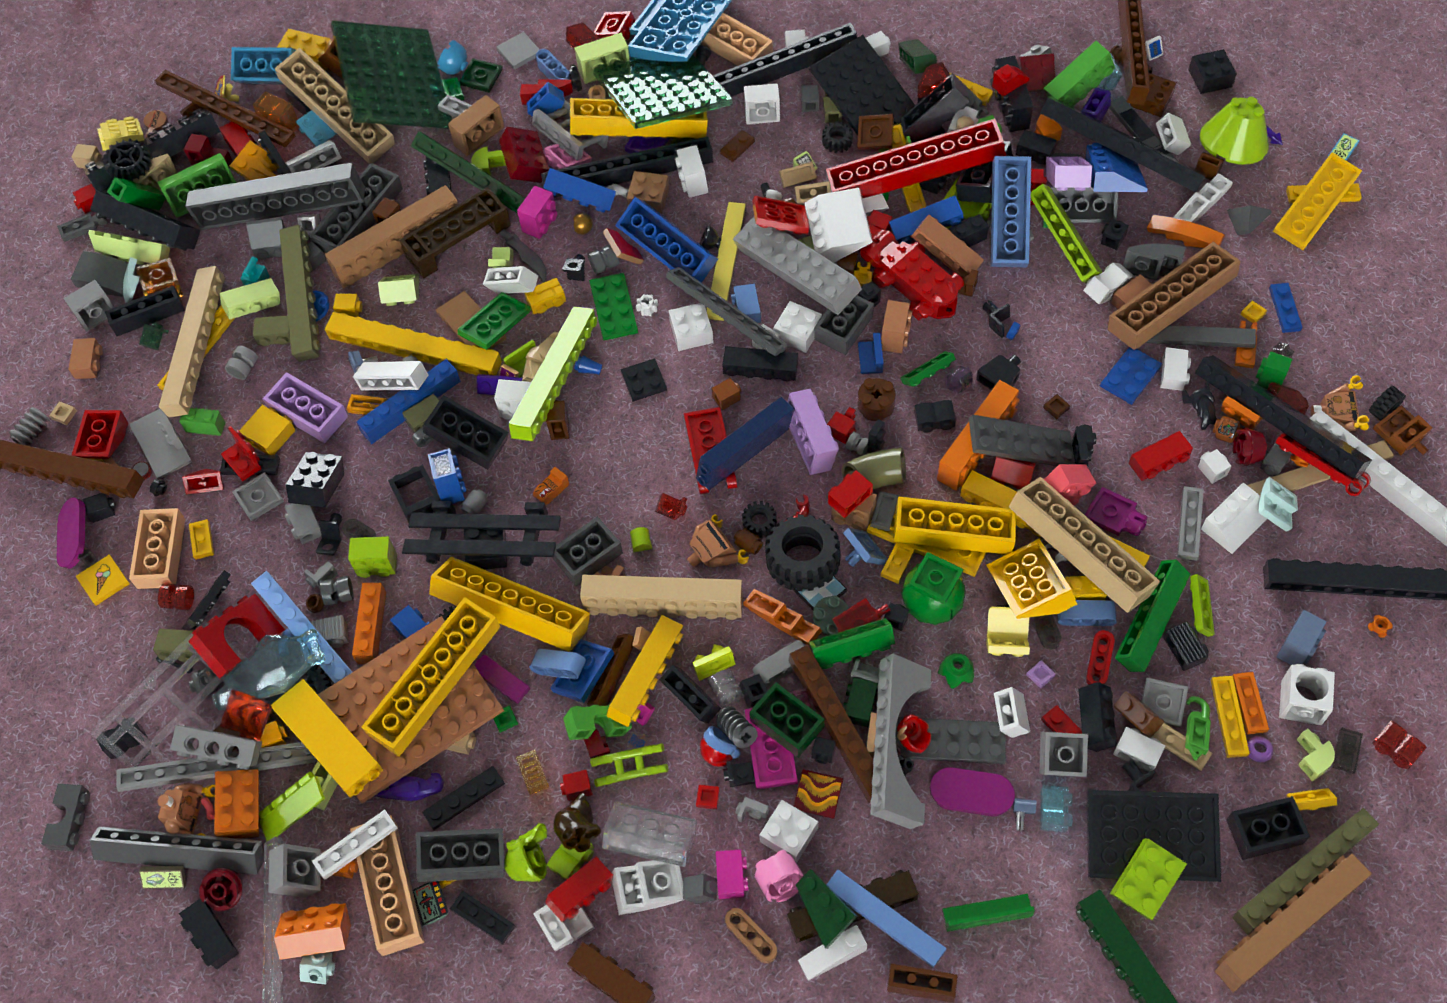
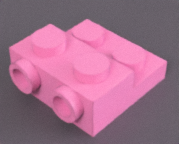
M558 144L545 147L544 149L547 164L555 170L592 161V157L584 150L582 159L575 160L573 156H570Z

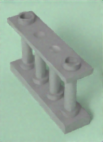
M566 100L560 110L548 115L540 109L533 111L532 125L555 144H558L570 156H573L575 160L582 159L583 149L594 143L599 144L604 149L607 147L608 136L587 135L590 138L580 142L576 139L578 136L570 135L565 130V128L570 126V103ZM561 116L567 119L559 124L554 121V119Z

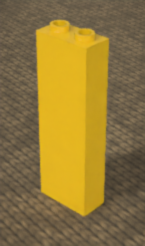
M304 679L270 705L350 798L353 795L359 794L368 782L374 781L380 775L383 769Z

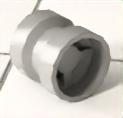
M854 431L846 443V448L850 451H856L860 456L867 453L868 438H862L860 434Z

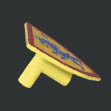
M221 75L217 81L214 93L229 101H239V95L231 94L233 85L228 83L225 87V75Z

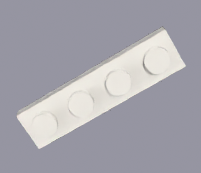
M383 810L312 860L323 879L326 880L395 831L397 826L386 810Z

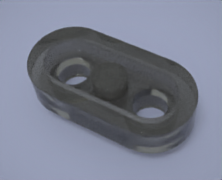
M349 519L342 526V531L348 539L377 537L372 528L357 519Z
M1053 615L1034 617L1033 626L1042 646L1050 650L1056 649L1060 645L1062 637ZM1043 620L1046 622V624L1042 625L1039 621ZM1047 638H1052L1054 642H1048Z

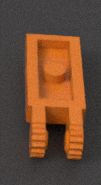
M1241 320L1239 328L1245 329L1246 321ZM1253 322L1250 329H1256L1257 332V323ZM1256 345L1255 348L1236 347L1234 366L1253 369L1255 366Z

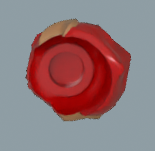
M913 714L904 716L897 727V738L901 744L915 753H923L927 749L932 735L928 732L929 724Z

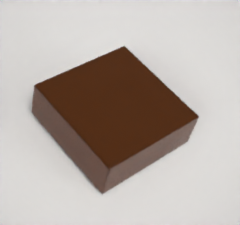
M1056 394L1044 404L1043 408L1055 419H1058L1070 409V405Z

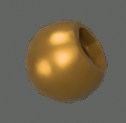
M581 212L573 216L574 231L577 234L584 235L592 229L593 221L588 214Z

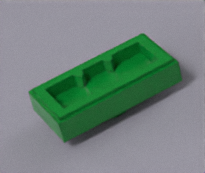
M458 77L441 80L446 96L449 95L464 101Z

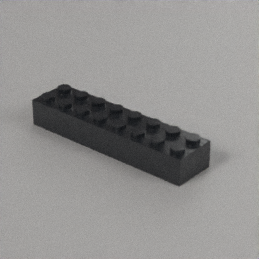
M199 108L192 112L193 115L189 117L183 116L178 119L177 123L173 125L169 123L163 126V130L159 132H150L144 141L139 142H143L147 146L152 159L165 154L171 157L184 150L191 134L204 135L209 138L221 132L211 113L206 109L202 110V108ZM104 156L96 163L93 161L86 164V168L83 169L94 189L98 191L109 188L114 180L105 169L103 164Z

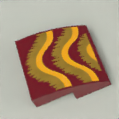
M802 769L794 807L804 813L835 819L844 778Z

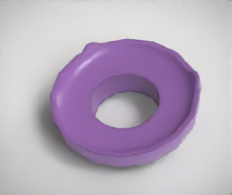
M1255 736L1248 740L1249 758L1256 762H1266L1272 758L1273 746L1269 740L1261 736ZM1257 743L1263 744L1266 751L1264 753L1257 752L1254 745Z

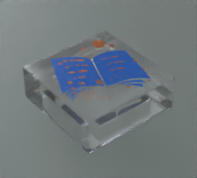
M628 732L625 750L647 746L649 735Z

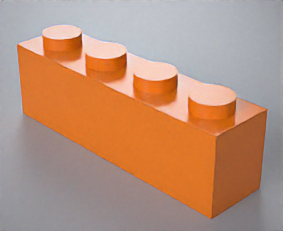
M362 583L352 656L357 664H366L378 657L387 593L382 583Z

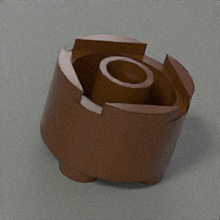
M867 378L864 380V383L858 390L857 403L858 410L863 414L864 418L870 421H877L878 419L882 421L893 413L896 397L893 383L881 378Z

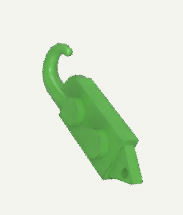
M1193 696L1187 699L1186 704L1190 705L1191 702H1196L1201 706L1202 710L1201 712H1191L1187 718L1185 748L1189 749L1193 759L1196 761L1202 755H1206L1209 750L1211 720H1209L1210 707L1208 703L1200 697Z

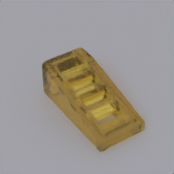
M535 750L516 757L530 795L549 787ZM532 756L534 757V760L524 764L522 763V760H525ZM533 764H536V765H537V766H535V767H533V768H530V769H528V770H525V769H524V768H526V767H528V766H531V765H533ZM537 770L539 771V773L527 777V774H530ZM538 777H541V779L538 780V781H535V782H533V783H530V782H529V781H531V780H533V779H536V778H538Z

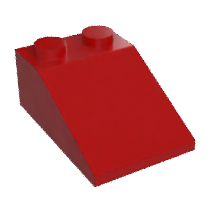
M85 410L71 456L109 459L125 438L128 421L122 411Z

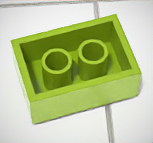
M1143 839L1110 894L1145 918L1153 920L1187 864L1150 839Z

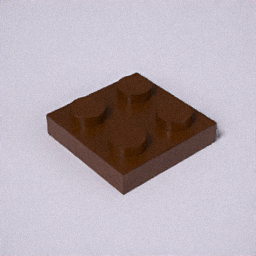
M893 114L859 116L858 150L893 148Z

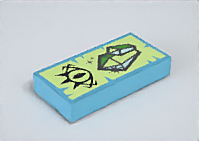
M1343 133L1331 152L1347 161L1360 140Z

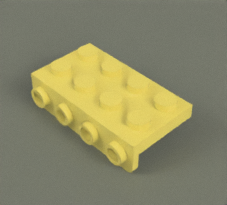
M125 117L124 120L120 121L109 119L105 123H100L101 128L98 129V134L103 151L110 149L109 145H116V141L120 143L123 139L125 141H128L130 138L133 141H144L138 118Z

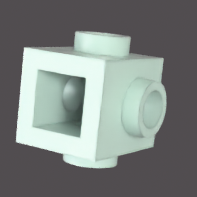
M326 952L303 956L300 963V981L326 985L329 976H333L335 970V963L332 962V953Z

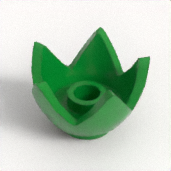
M952 653L944 658L939 666L938 674L945 676L950 688L954 689L962 682H973L974 664L966 655ZM960 664L961 668H955L954 665Z

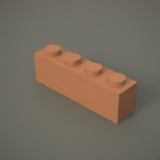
M928 215L911 235V237L960 276H969L971 270H977L984 261L977 252L970 249L964 241L958 239L931 215Z

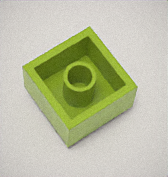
M389 536L350 538L348 560L357 576L363 578L370 577V575L387 577L396 574L397 552Z

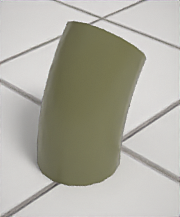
M892 448L857 457L843 464L842 476L844 478L847 474H852L857 470L873 484V490L890 485L905 484L906 461L903 448Z

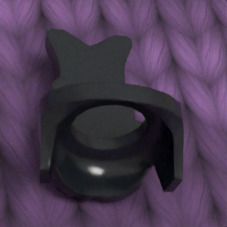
M1208 382L1205 383L1204 388L1194 391L1191 396L1188 395L1186 390H1182L1183 403H1192L1194 409L1197 410V415L1201 419V430H1205L1210 424L1215 425L1217 420L1214 406L1215 399L1210 391Z

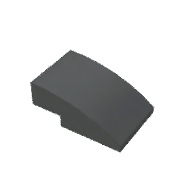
M1159 243L1132 246L1127 249L1123 267L1133 275L1138 276L1141 274L1144 278L1157 281L1158 275L1165 276L1181 265L1186 247Z
M83 251L71 280L75 287L78 288L96 280L106 295L124 297L123 281L128 263L110 256ZM136 266L133 272L135 276H137L139 268Z

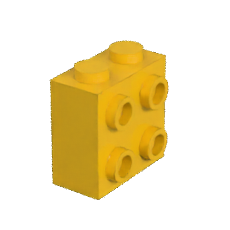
M262 405L239 431L244 436V440L249 442L254 448L266 455H275L295 432V429L292 425L293 421L286 415L281 416L274 408H267Z

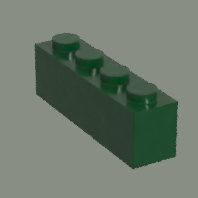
M918 39L898 42L900 60L915 74L935 71L937 57Z

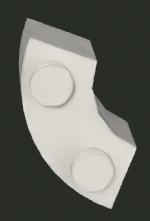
M1112 263L1106 267L1103 273L1090 278L1083 291L1098 304H1103L1112 299L1113 292L1117 288H1122L1135 276L1120 263Z

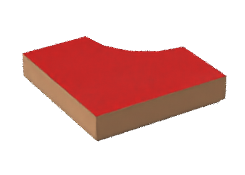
M609 228L603 231L605 238L618 258L636 264L644 262L638 249L630 245L619 232Z

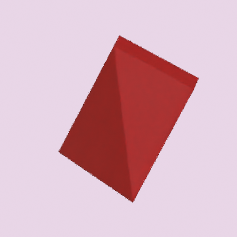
M203 469L182 476L186 495L224 490L221 471Z

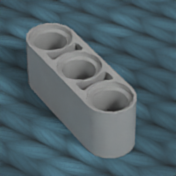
M797 640L759 662L752 671L755 675L760 674L765 686L768 687L794 671L788 661L789 654L805 645L801 640Z

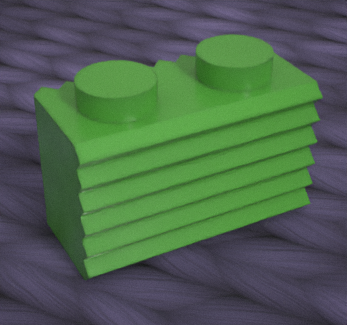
M193 407L190 408L189 414L181 416L179 423H181L187 433L221 436L225 426V421L218 410L197 409V407L195 409Z

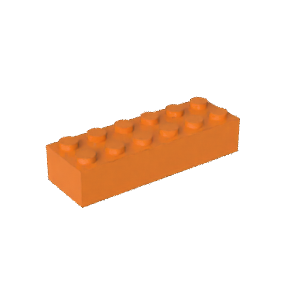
M999 380L974 415L1002 420L1013 418L1018 410L1016 406L1020 400L1018 398L1019 390ZM969 422L939 462L937 480L955 491L960 486H963L969 473L972 470H976L979 459H984L986 454L973 452Z

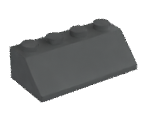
M1047 185L1052 189L1072 223H1110L1112 218L1117 220L1118 192H1093L1092 186L1086 187V190L1083 191L1075 190V188L1060 191L1054 188L1053 185Z

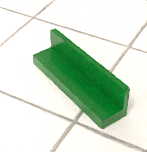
M1028 894L942 909L947 932L1029 918L1035 912L1034 906L1030 904Z

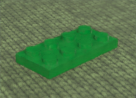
M624 273L589 280L603 341L637 334L638 328Z
M501 292L459 327L457 335L487 350L528 315L531 307Z

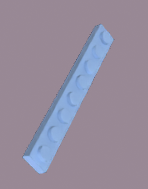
M265 571L251 583L334 683L352 673L351 669L268 571Z

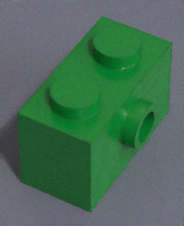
M1270 351L1268 358H1263L1255 376L1258 379L1257 384L1264 389L1278 393L1288 373L1292 358Z

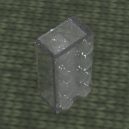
M615 801L604 827L602 848L685 867L695 841L697 819Z

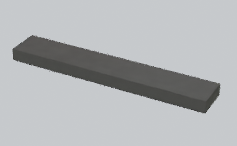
M1168 326L1145 343L1255 348L1256 329Z

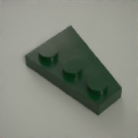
M810 869L798 881L796 887L824 948L828 949L857 916L814 870Z

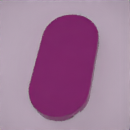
M75 497L68 499L64 503L57 522V563L60 567L68 569L73 568L79 562L78 556L83 553L85 548L86 508L84 502Z
M948 767L939 770L933 776L930 784L932 798L941 808L986 816H1000L1012 807L1015 799L1012 784L1008 779L999 774Z

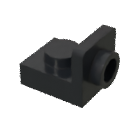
M731 761L726 762L727 768L723 769L725 781H729L730 787L755 784L751 762L732 765Z

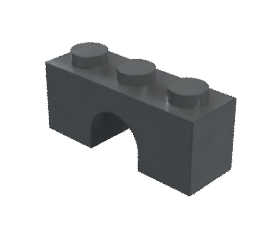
M57 784L52 804L60 810H66V815L61 822L46 825L41 844L47 849L74 851L75 845L78 844L79 828L85 819L84 809L90 800L89 791L83 785Z

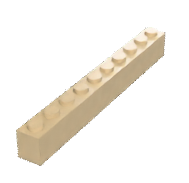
M217 266L197 269L159 404V408L168 418L188 415L192 405L220 293L225 281L224 274Z

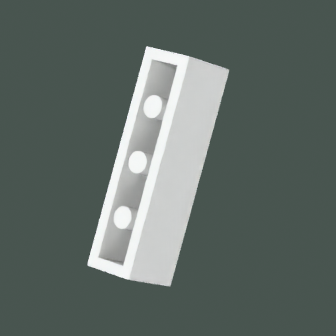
M421 361L364 362L353 375V378L361 390H418L429 375Z

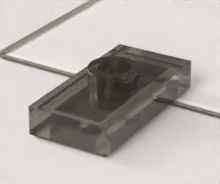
M1345 728L1339 730L1333 768L1352 774L1356 772L1363 733Z

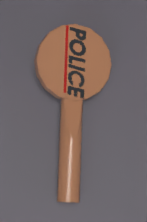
M153 110L145 115L143 122L146 128H148L147 134L159 130L166 125L167 116L163 111Z

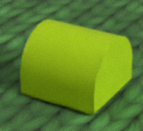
M638 527L630 532L633 553L652 549L648 528Z

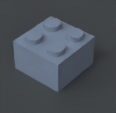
M1303 610L1276 657L1290 665H1307L1315 653L1318 643L1327 631L1323 629L1327 621Z

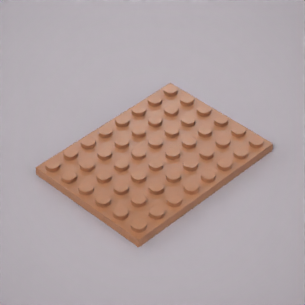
M442 616L318 694L383 769L377 779L368 782L363 790L356 795L362 804L504 711L472 663L400 757L373 740L361 728L445 622Z

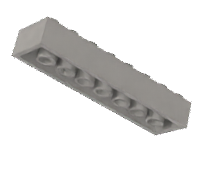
M754 216L733 238L742 253L837 315L862 290L854 275L788 233L772 227L763 228L755 223Z

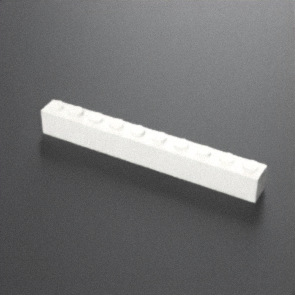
M1319 409L1310 417L1311 420L1372 459L1365 470L1371 477L1369 485L1447 546V508L1322 410ZM1360 476V478L1367 483L1366 479L1363 476Z

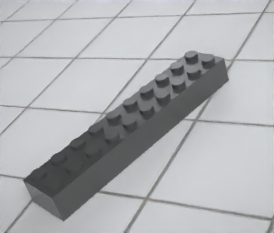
M353 163L188 191L185 207L199 228L204 230L361 203L364 201L365 186Z

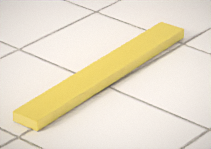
M728 202L717 257L718 261L716 262L711 290L726 301H728L738 250L733 238L742 229L746 209L745 203ZM707 307L706 312L709 319L724 321L723 318L714 314Z

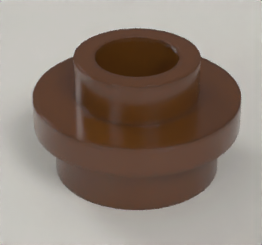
M312 594L307 598L306 607L310 612L318 613L324 608L325 604L322 595Z

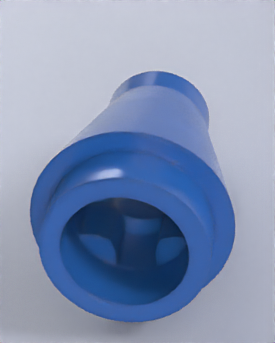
M583 355L582 357L579 356L574 370H577L578 373L600 375L602 364Z

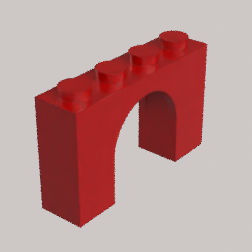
M256 594L249 598L247 595L237 602V606L233 607L231 605L222 612L223 615L221 617L216 615L207 622L208 625L206 627L199 626L192 632L194 636L188 641L219 679L232 671L242 661L225 640V626L237 624L247 628L263 648L285 631L283 626Z

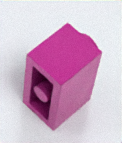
M741 850L716 851L719 899L745 898L744 891H748V877L743 878V870L747 869L746 856L742 857Z

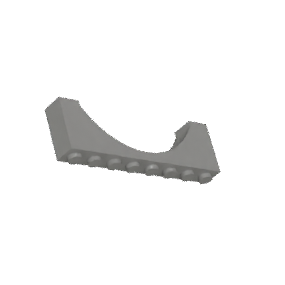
M893 653L881 659L879 664L880 673L870 815L908 829H913L924 825L925 804L921 803L914 794L903 774L897 755L895 732L899 713L907 699L914 693L919 694L930 689L931 669Z

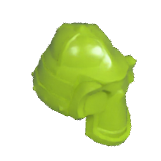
M538 823L537 826L524 835L519 836L518 839L507 842L508 851L504 859V869L511 879L524 882H540L545 878L547 865L539 842L547 838V828L544 823Z

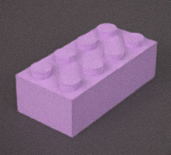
M1046 157L1045 177H1047V180L1054 188L1060 191H1066L1068 188L1083 191L1086 190V187H1091L1092 165L1084 158Z
M287 372L263 398L267 408L272 407L279 415H286L293 421L292 425L324 444L348 418L342 404Z
M811 389L792 392L789 394L787 402L795 409L789 428L810 475L830 471L835 462L839 447L832 437L830 426L825 422L824 412L818 406L817 397L813 395Z

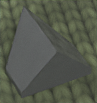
M1252 205L1227 210L1237 235L1251 233L1272 213L1270 209Z

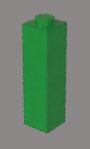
M117 177L114 178L107 193L120 202L158 211L166 200L163 193L156 187Z

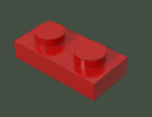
M1058 705L1041 718L1052 732L1082 734V730Z

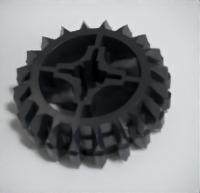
M131 138L128 141L123 139L120 143L116 141V145H110V149H107L106 154L103 155L105 169L113 179L117 177L133 181L135 178L140 180V176H145V172H149V167L152 166V156L147 146L143 142L133 141Z

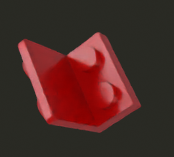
M230 426L228 430L236 444L222 452L221 456L243 482L261 470L258 463L260 459L254 452L255 450L252 445L244 440L245 438L239 430L235 431Z

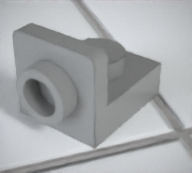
M330 562L319 567L314 575L307 569L304 571L307 577L305 579L306 582L313 588L317 586L319 589L321 581L334 579L338 575Z
M745 797L743 803L739 802L735 814H738L737 818L741 823L746 812H749V815L755 819H761V817L766 819L769 814V806Z

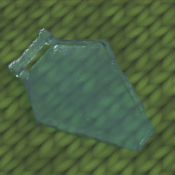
M310 629L302 635L295 637L265 635L255 646L258 650L249 659L245 657L223 680L226 684L219 692L212 694L215 707L219 711L225 710L230 701L232 702L234 698H240L244 694L252 696L253 699L250 702L285 693L313 665L325 662V655L321 652L317 640V631ZM308 642H310V646H311V649H312V652H313L312 655H311V651L309 650L308 646L306 645V643H308Z

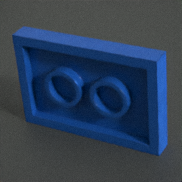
M1129 347L1103 379L1100 387L1132 405L1160 370L1162 363L1138 349L1133 350Z
M580 639L573 652L582 655L586 662L578 679L557 677L550 689L553 693L585 703L614 652L610 648Z

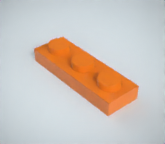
M1254 672L1233 674L1246 734L1268 732L1269 726Z

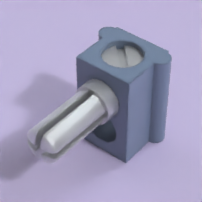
M359 350L349 351L348 353L354 373L357 372L364 362H378L377 356L362 359Z
M1014 799L1013 813H1016L1017 816L1016 830L1019 831V825L1020 831L1023 830L1025 814L1034 815L1036 813V800Z

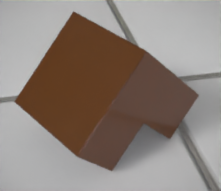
M1205 152L1201 153L1195 169L1206 174L1205 178L1212 181L1220 172L1224 159Z

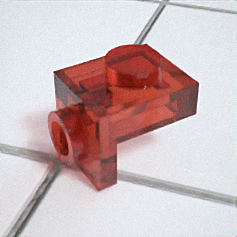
M662 493L659 496L655 512L677 520L687 510V505H685L687 498L683 497L678 500Z

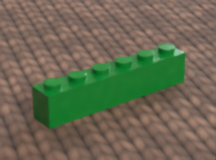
M1177 559L1161 561L1154 575L1160 583L1151 596L1140 604L1115 656V659L1129 672H1145L1181 593L1187 584L1190 573Z

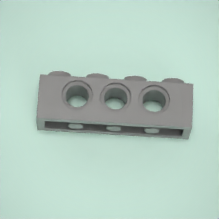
M176 725L170 750L177 751L176 755L189 757L192 754L197 755L196 759L209 761L211 758L216 759L217 764L229 765L231 762L236 763L237 768L249 769L250 766H257L262 741L186 725ZM195 738H197L199 741V746L197 749L193 747V741ZM215 742L219 745L217 753L213 751V744ZM235 746L239 749V755L237 757H235L232 753L233 748Z

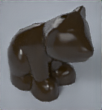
M580 793L575 800L555 815L553 823L554 832L564 848L568 850L575 848L580 853L587 851L591 846L590 840L601 833L600 827L592 823V809L584 793Z

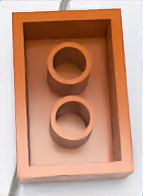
M258 769L215 771V837L237 839L259 837Z
M333 903L324 907H309L305 910H289L281 913L274 936L279 959L345 950L351 928L346 903Z

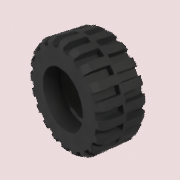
M798 515L796 518H793V516L788 517L787 521L784 522L782 520L777 523V527H773L766 538L765 554L767 569L771 577L776 579L779 585L785 584L787 589L792 590V588H795L796 591L808 589V591H812L815 587L821 588L825 586V582L829 583L833 579V575H836L839 570L838 566H840L841 561L839 536L833 530V527L830 524H825V521L821 518L817 520L815 516L811 515L809 517H804V515ZM799 545L812 546L820 551L818 556L808 561H796L786 555L791 548Z

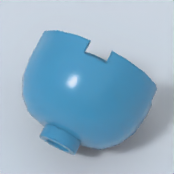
M452 40L449 43L451 45L449 49L445 48L440 55L437 63L439 67L437 68L444 73L454 75L467 68L468 62L466 61L468 56L466 49L457 41Z

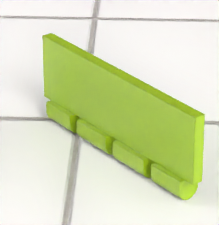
M312 772L304 775L298 782L288 788L285 793H282L259 812L261 819L259 822L267 843L276 839L325 799L319 780Z

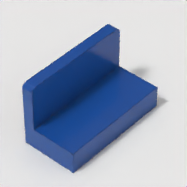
M873 333V341L858 342L861 374L883 373L884 362L881 334Z

